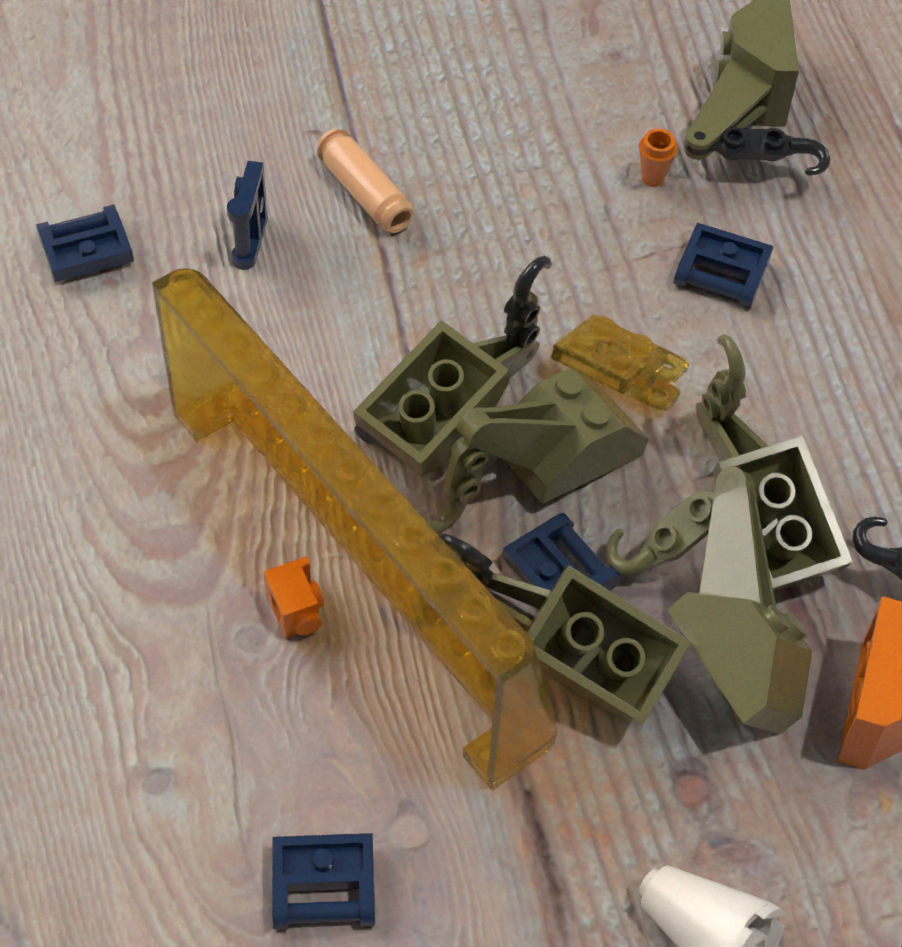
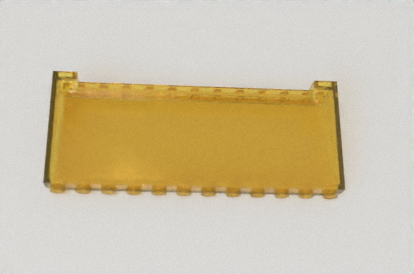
M189 268L177 269L152 282L173 415L196 442H199L233 422L492 720V728L463 747L462 755L492 791L548 752L555 744L557 725L535 647L530 636L202 273Z

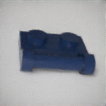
M247 160L243 177L237 176L234 198L227 203V216L233 224L235 247L232 250V263L237 269L247 270L255 266L268 219L264 162Z
M115 204L102 207L103 211L59 223L49 225L48 221L36 224L39 240L54 282L134 262L133 252Z
M697 222L676 270L673 284L686 287L689 284L739 300V305L751 308L774 246ZM695 264L746 280V284L743 285L693 269V266Z
M565 513L552 517L503 547L502 558L523 582L547 590H552L563 570L568 565L576 569L552 542L553 540H560L591 575L589 578L609 591H612L621 581V575L612 566H606L575 532L573 521Z
M373 833L272 837L273 930L289 929V924L360 921V926H375ZM359 889V900L289 903V891Z

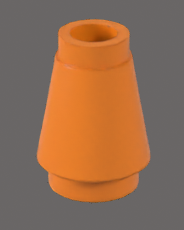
M652 129L639 142L642 181L648 186L657 187L664 183L665 177L678 152V145L671 132L664 129Z

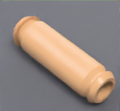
M332 129L319 139L317 144L318 158L323 161L324 165L369 216L380 225L383 231L397 233L411 223L414 217L413 204L407 200L401 190L361 146L349 136L347 131Z

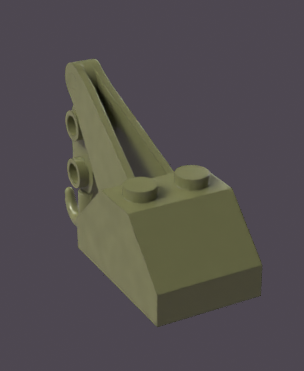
M725 334L718 337L717 343L725 349L729 369L716 373L707 388V393L702 395V402L696 403V414L719 460L713 469L715 482L718 474L724 468L730 466L740 468L754 479L757 506L773 592L848 567L853 563L803 435L768 446L734 414L740 406V399L746 397L744 385L745 365L734 340Z
M574 368L567 369L538 382L518 404L487 408L477 407L469 410L460 418L456 428L463 437L458 439L451 448L452 456L448 471L444 477L443 491L448 499V506L441 516L432 522H428L426 517H422L419 522V528L426 534L439 533L449 528L461 517L467 501L472 499L481 489L480 481L485 464L489 460L488 453L504 459L543 504L643 456L649 438L595 380Z
M734 466L724 468L716 478L714 490H699L692 493L656 523L651 529L649 537L640 553L631 560H623L618 555L617 546L619 540L624 535L623 530L617 529L610 536L606 545V558L609 566H612L623 576H637L652 566L679 559L708 535L700 592H687L670 606L667 611L685 638L692 642L690 644L743 724L781 734L802 718L812 650L803 639L807 635V631L801 622L792 613L784 614L776 608L757 506L755 482L750 474Z

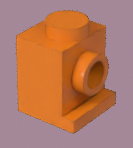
M307 556L263 571L266 596L285 639L295 635H309L317 631L322 626L319 608L324 607V600L315 580L311 582L310 562Z

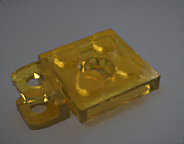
M595 314L556 342L551 354V359L569 368H574L623 395L632 388L631 398L662 411L669 409L679 399L680 390L670 383H675L684 373H687L689 367L688 361L653 343L647 336L634 334L616 325L612 319ZM664 364L670 365V366H672L673 368L666 367V366H664ZM653 393H659V394L663 395L664 397L657 396V395H655V394H653Z

